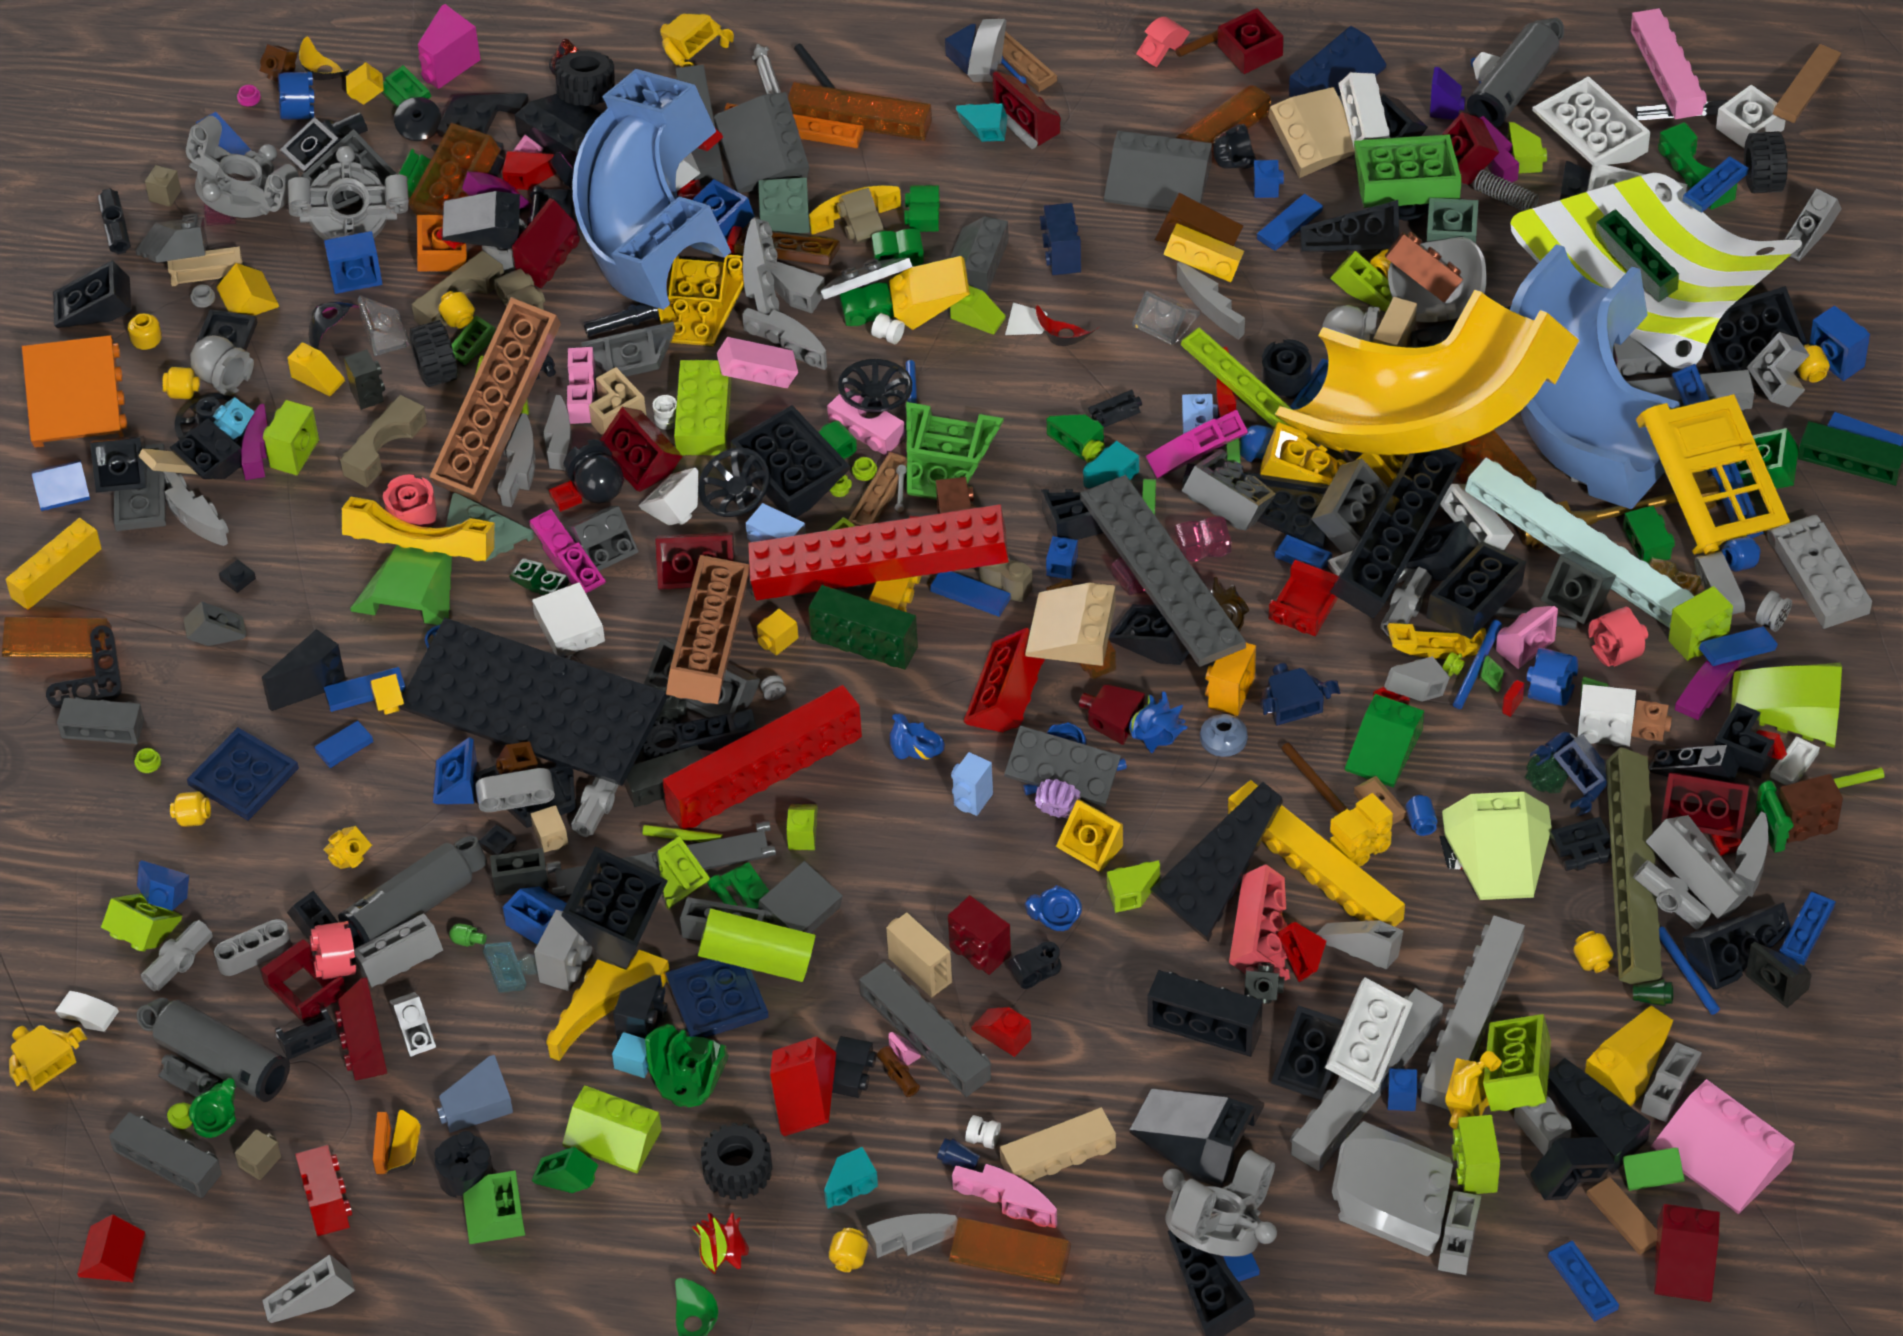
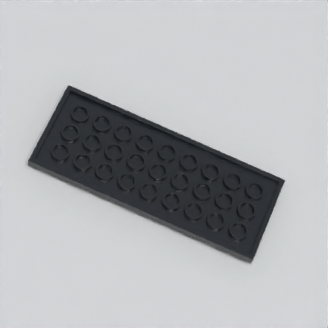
M444 618L402 696L404 705L399 707L403 711L502 745L530 741L534 755L623 786L668 695H666L665 691Z

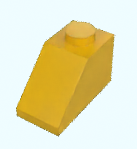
M303 342L287 357L292 378L329 397L345 382L343 375L321 351Z

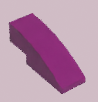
M1484 116L1480 117V119H1483L1500 152L1489 163L1487 168L1494 176L1497 175L1501 179L1504 178V181L1507 180L1512 183L1518 180L1519 162L1512 156V144Z
M467 172L462 189L469 196L494 191L520 194V208L531 207V203L505 180L481 172Z
M259 404L244 434L241 454L245 480L265 477L263 458L268 457L266 455L267 449L263 440V433L268 426V419L264 404Z

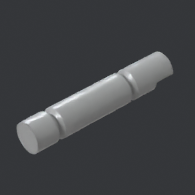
M1007 114V127L1027 146L1034 149L1038 142Z

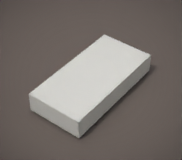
M1796 736L1786 750L1787 755L1783 760H1779L1772 769L1770 777L1785 785L1799 782L1819 754L1820 747Z

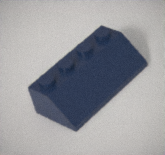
M1350 26L1290 76L1289 97L1334 87L1337 95L1340 96L1339 83L1350 72L1373 73L1376 77L1386 68L1387 64L1371 38L1355 27Z

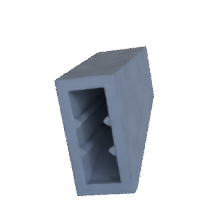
M495 1055L486 1058L439 1096L441 1107L437 1108L441 1124L446 1123L450 1133L513 1113L511 1098Z

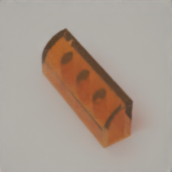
M1249 85L1178 134L1176 138L1212 143L1213 154V141L1218 135L1238 124H1245L1249 129L1269 115L1271 96L1260 88Z
M5 617L2 657L93 659L90 641L92 630L100 625H105L112 629V625L107 618ZM100 633V638L96 639L100 641L102 650H107L105 639L109 637L105 633Z
M959 1217L949 1262L1060 1285L1066 1271L1072 1244L1064 1239Z

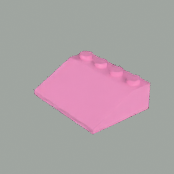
M1706 1079L1682 1104L1651 1145V1150L1679 1148L1683 1174L1739 1214L1792 1162L1795 1143Z

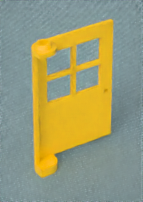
M1734 394L1671 410L1668 404L1665 403L1646 409L1636 418L1639 428L1646 427L1696 541L1697 546L1692 550L1694 555L1715 553L1719 550L1718 546L1724 541L1790 523ZM1746 460L1756 484L1732 490L1722 466ZM1716 468L1726 492L1702 497L1692 473ZM1759 490L1769 514L1745 519L1735 495ZM1729 497L1739 521L1715 527L1705 503Z

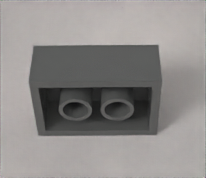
M1362 458L1343 464L1339 467L1311 519L1342 553L1352 551L1385 495L1388 486Z

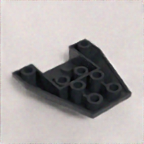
M1151 1089L1129 1130L1130 1134L1194 1179L1223 1188L1233 1168V1153L1247 1126L1255 1125L1264 1108V1102L1240 1094Z

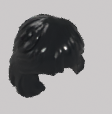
M1238 124L1214 139L1213 156L1220 167L1224 169L1254 167L1256 157L1253 153L1248 128L1245 124Z

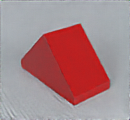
M1293 922L1279 931L1277 934L1298 982L1304 981L1317 972L1327 940L1297 922Z

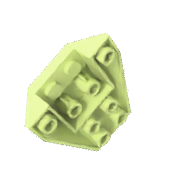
M1526 792L1470 794L1442 811L1445 837L1479 900L1534 898L1552 829L1548 805Z

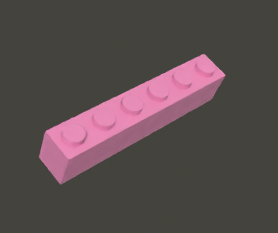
M1659 8L1632 13L1631 33L1674 118L1681 119L1703 115V106L1707 102L1706 93L1700 89L1698 77L1693 75L1691 64L1689 61H1686L1682 46H1678L1674 31L1671 32L1667 17L1663 16Z

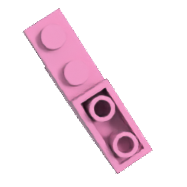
M988 1164L985 1165L983 1173L955 1166L952 1174L953 1190H957L964 1195L982 1197L992 1203H1002V1214H1006L1010 1218L1031 1221L1041 1227L1056 1228V1207L1028 1182L1012 1173Z

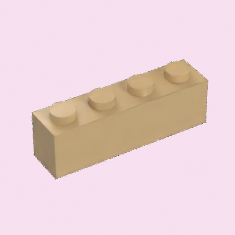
M1101 1107L1001 1146L1000 1161L1005 1171L1016 1175L1030 1184L1035 1179L1045 1175H1054L1063 1168L1079 1165L1085 1162L1086 1159L1109 1153L1112 1149L1116 1148V1133Z

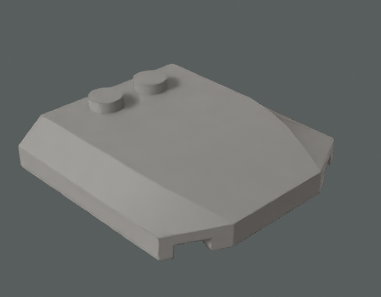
M1363 1121L1342 1142L1332 1187L1333 1198L1338 1200L1341 1211L1338 1214L1339 1220L1428 1257L1433 1252L1441 1233L1453 1167L1450 1157Z

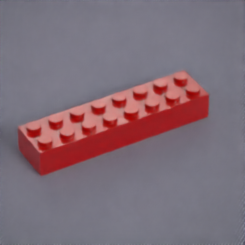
M841 685L664 778L663 787L667 812L680 829L688 830L694 828L706 819L721 814L725 809L742 803L746 798L755 793L762 792L772 784L787 779L791 774L811 766L821 758L832 755L836 750L855 743L862 737L860 705L844 685Z

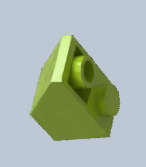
M1159 860L1143 862L1126 868H1116L1113 871L1107 872V889L1115 913L1142 907L1151 894L1150 889L1160 881Z

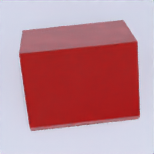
M114 1214L90 1226L77 1273L78 1277L133 1282L146 1235L145 1231Z

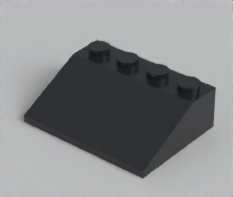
M554 94L530 101L514 117L518 136L521 138L524 135L528 136L544 148L543 151L548 154L555 155L557 152H560L574 169L581 143L590 127L602 113L590 106L567 103L565 100H561L559 95Z
M1786 286L1738 300L1725 311L1703 352V357L1713 373L1748 370L1747 366L1779 332L1796 337L1802 345H1807Z
M793 405L731 440V448H748L758 453L765 460L770 474L769 486L765 495L781 512L793 518H797L809 511L850 470V465ZM738 455V464L741 469H743L745 462L750 456ZM758 461L752 464L749 475L762 470ZM764 477L753 481L760 489L762 488Z
M595 846L561 916L603 958L627 968L668 880Z

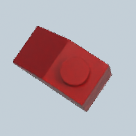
M1010 1007L987 1009L971 1027L972 1031L1013 1057H1016L1031 1040V1021Z

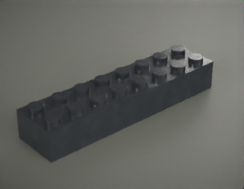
M1447 448L1407 454L1331 588L1330 593L1374 619L1387 601L1465 459Z

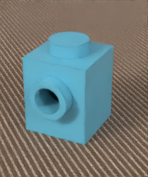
M623 1032L612 1053L614 1069L645 1078L649 1071L645 1039Z

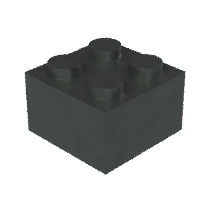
M1574 551L1561 554L1541 601L1550 606H1555L1559 611L1582 624L1589 623L1598 617L1616 574Z

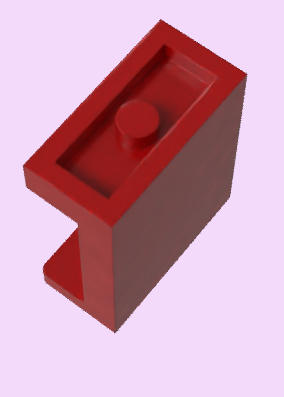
M1294 560L1291 565L1289 580L1277 600H1271L1269 604V620L1316 637L1338 599L1337 596L1330 593L1338 575Z

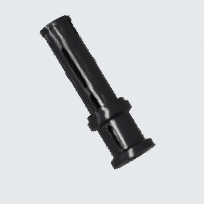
M631 304L626 310L585 321L583 324L587 337L625 325L632 324L633 326H638L640 322L653 318L658 320L659 314L656 307L647 304L637 306Z

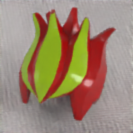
M711 1212L708 1213L709 1222L701 1220L703 1225L697 1222L696 1226L692 1227L699 1237V1256L702 1264L713 1274H716V1270L725 1260L736 1269H740L741 1256L749 1254L748 1244L739 1230L741 1218L738 1217L735 1220L734 1213H731L726 1225H723Z

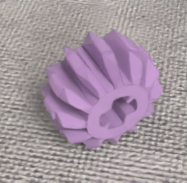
M1046 779L1045 782H1041L1040 787L1037 789L1035 806L1041 809L1043 813L1050 814V816L1067 819L1077 799L1081 798L1080 791L1075 789L1074 785L1067 784L1066 781Z

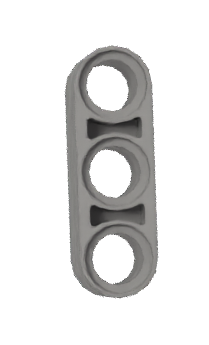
M1720 551L1695 557L1696 573L1704 591L1715 586L1733 605L1732 615L1743 613L1745 611L1744 598L1723 553Z
M545 768L485 777L478 780L475 785L478 806L483 812H496L543 804L551 801L555 796L551 772Z
M274 919L219 943L214 950L219 972L225 976L236 975L283 954L290 949L292 944L288 926L285 921Z

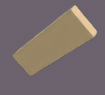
M142 448L139 454L140 459L154 471L197 474L172 451Z

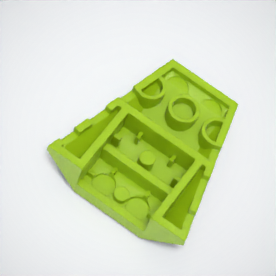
M1841 662L1736 671L1733 676L1731 711L1737 702L1761 712L1759 722L1761 726L1765 724L1777 727V731L1798 733L1803 735V739L1809 741L1817 739L1826 742V746L1835 748L1841 691Z

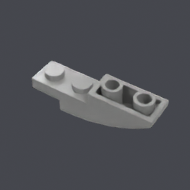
M754 218L750 221L744 245V287L746 296L755 299L758 312L769 316L773 309L779 311V301L775 294L774 278L771 274V270L778 268L777 251L773 245V233L769 222Z
M750 308L744 311V331L768 339L773 343L781 344L783 349L793 350L795 359L803 361L810 366H816L823 370L827 368L825 348L816 336L801 323L774 309L769 316Z
M524 413L521 414L518 423L516 422L511 440L507 442L504 449V455L507 456L508 463L505 478L500 480L498 485V494L501 495L502 506L512 507L519 489L529 490L534 477L536 463L534 439L527 414Z
M163 471L166 487L168 488L164 492L168 508L174 516L188 529L202 538L222 546L227 545L226 533L229 530L225 521L217 518L218 514L213 503H207L203 495L196 498L192 490L188 491L186 489V482L181 474L177 475L175 472Z

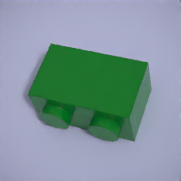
M1652 505L1625 513L1623 530L1638 559L1647 562L1649 565L1671 559L1675 541L1673 535L1667 532L1663 516L1657 513L1655 507Z

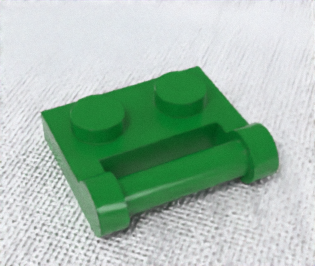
M1766 781L1759 786L1755 813L1757 817L1761 812L1766 814L1768 840L1774 853L1785 851L1786 839L1789 838V830L1793 828L1794 824L1791 818L1785 814L1776 795L1777 789L1774 782Z
M749 862L722 876H713L707 883L711 891L716 892L724 904L738 906L726 889V887L731 885L744 906L752 909H758L759 900L769 892Z

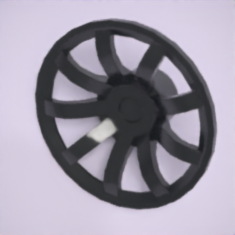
M866 359L855 362L841 373L838 381V391L844 401L852 407L868 412H884L899 407L910 397L913 386L911 376L902 366L884 359ZM872 365V381L869 380L861 367ZM878 365L889 367L881 381H878ZM851 372H855L860 377L862 383L854 378H847V376ZM895 372H899L903 376V378H898L888 384ZM844 384H851L857 389L846 393ZM898 385H907L905 393L897 389L893 390ZM853 396H861L864 399L862 401V404H859L850 398H852ZM889 396H897L900 398L895 403L889 405Z
M213 393L198 396L187 402L177 413L174 422L175 432L179 440L208 418L214 423L215 418L213 415L221 406L217 399L230 401L234 397ZM189 408L196 413L191 418L183 417ZM195 423L189 431L182 433L181 424L190 425ZM238 436L233 441L236 443L242 437Z
M732 448L723 451L708 462L700 475L698 483L700 500L711 513L717 516L736 517L743 515L756 507L766 494L770 480L769 468L765 460L758 453L748 448ZM739 454L750 456L745 462L742 472H740L738 464ZM731 456L733 473L730 474L719 461ZM758 461L762 470L749 475L752 464ZM715 466L726 479L723 481L707 476ZM764 477L761 490L752 485L754 480ZM707 484L723 488L713 491L707 496L705 494V485ZM754 495L757 496L753 502L745 506V503L749 502ZM725 497L719 509L710 504L715 498ZM731 501H734L738 504L740 510L726 511V508Z

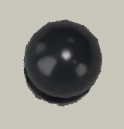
M599 439L587 440L588 445L580 449L575 446L566 455L563 462L565 472L570 480L574 481L577 491L583 498L597 504L610 502L621 492L624 483L622 467L612 457V452L604 441Z

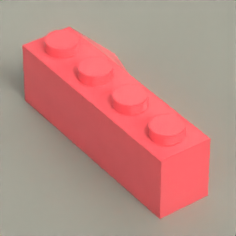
M1267 864L1243 875L1229 963L1244 974H1246L1247 966H1258V963L1274 964V968H1280V976L1285 977L1284 980L1290 979L1289 970L1285 969V959L1288 957L1277 934L1287 926L1282 911L1286 910L1285 877Z

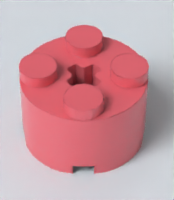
M408 474L396 477L389 482L387 490L383 493L384 506L387 512L409 524L420 527L434 525L437 508L433 487L427 479L423 477L418 479L414 475Z
M1627 606L1592 620L1588 629L1589 638L1593 637L1595 642L1592 649L1605 666L1613 665L1615 667L1640 657L1644 653L1645 639L1648 638L1647 628L1638 622L1631 609Z
M348 921L317 925L315 929H311L312 952L317 951L314 962L316 978L330 979L356 974V965L352 966L351 959L355 958Z

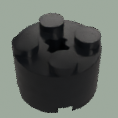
M1283 339L1282 343L1277 344L1275 342L1270 343L1262 353V383L1274 394L1286 396L1290 399L1296 398L1311 379L1312 357L1308 352L1307 346L1293 339Z
M463 1131L458 1135L449 1137L435 1149L434 1159L438 1181L442 1190L449 1196L457 1198L456 1195L463 1196L466 1191L484 1177L493 1174V1165L487 1144L469 1131Z

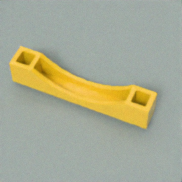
M350 497L342 507V535L351 536L355 539L363 538L374 540L377 543H391L403 548L413 547L423 549L426 552L445 553L453 557L462 556L471 558L474 561H486L494 550V522L470 518L461 524L451 527L427 528L409 524L396 518L373 500Z

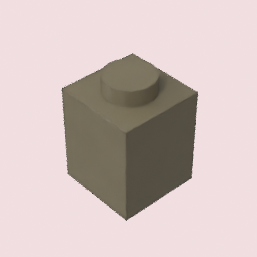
M155 165L145 180L149 201L171 207L181 192L176 170Z
M256 1129L235 1152L239 1168L261 1180L281 1158L277 1139L269 1133L263 1134Z

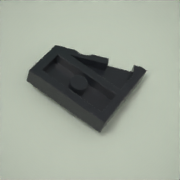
M1566 161L1560 200L1587 192L1591 172L1570 161Z

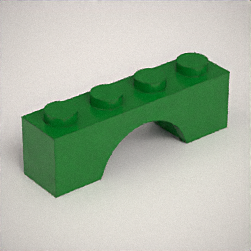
M1683 122L1660 132L1658 150L1663 157L1668 159L1673 169L1684 178L1685 183L1688 184L1687 186L1692 188L1715 168L1703 166L1693 158L1696 154L1698 137ZM1738 183L1708 208L1713 210L1736 199Z

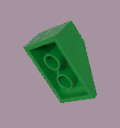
M1788 429L1752 435L1775 488L1794 486L1799 447ZM1746 460L1736 462L1745 487L1756 484Z
M1375 694L1361 723L1347 760L1345 771L1367 779L1377 776L1384 785L1394 788L1423 731L1424 710Z

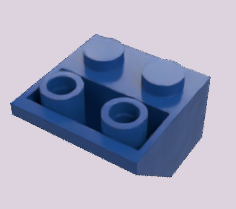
M541 887L519 889L503 906L506 926L538 945L555 910L563 911L567 903Z

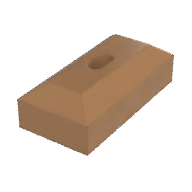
M1377 776L1354 787V794L1359 800H1362L1371 793L1378 799L1380 797L1382 799L1380 801L1393 813L1392 825L1406 818L1407 811Z

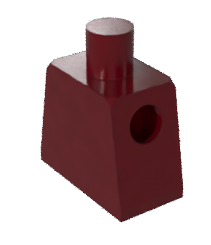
M1104 685L1097 697L1083 693L1079 701V707L1088 710V725L1091 728L1124 745L1130 735L1131 719L1145 706V693Z

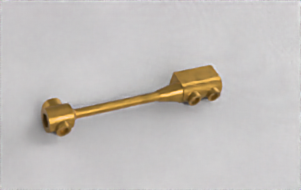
M1706 471L1693 474L1702 497L1720 493L1718 482L1714 476L1709 477ZM1675 493L1638 501L1632 509L1615 506L1598 511H1571L1567 501L1555 504L1563 506L1567 512L1576 518L1584 520L1590 526L1597 523V521L1625 515L1627 512L1652 505L1656 508L1678 503V499ZM1719 500L1705 503L1707 509L1714 508L1717 505L1716 501ZM1516 525L1524 545L1532 544L1533 549H1541L1546 546Z

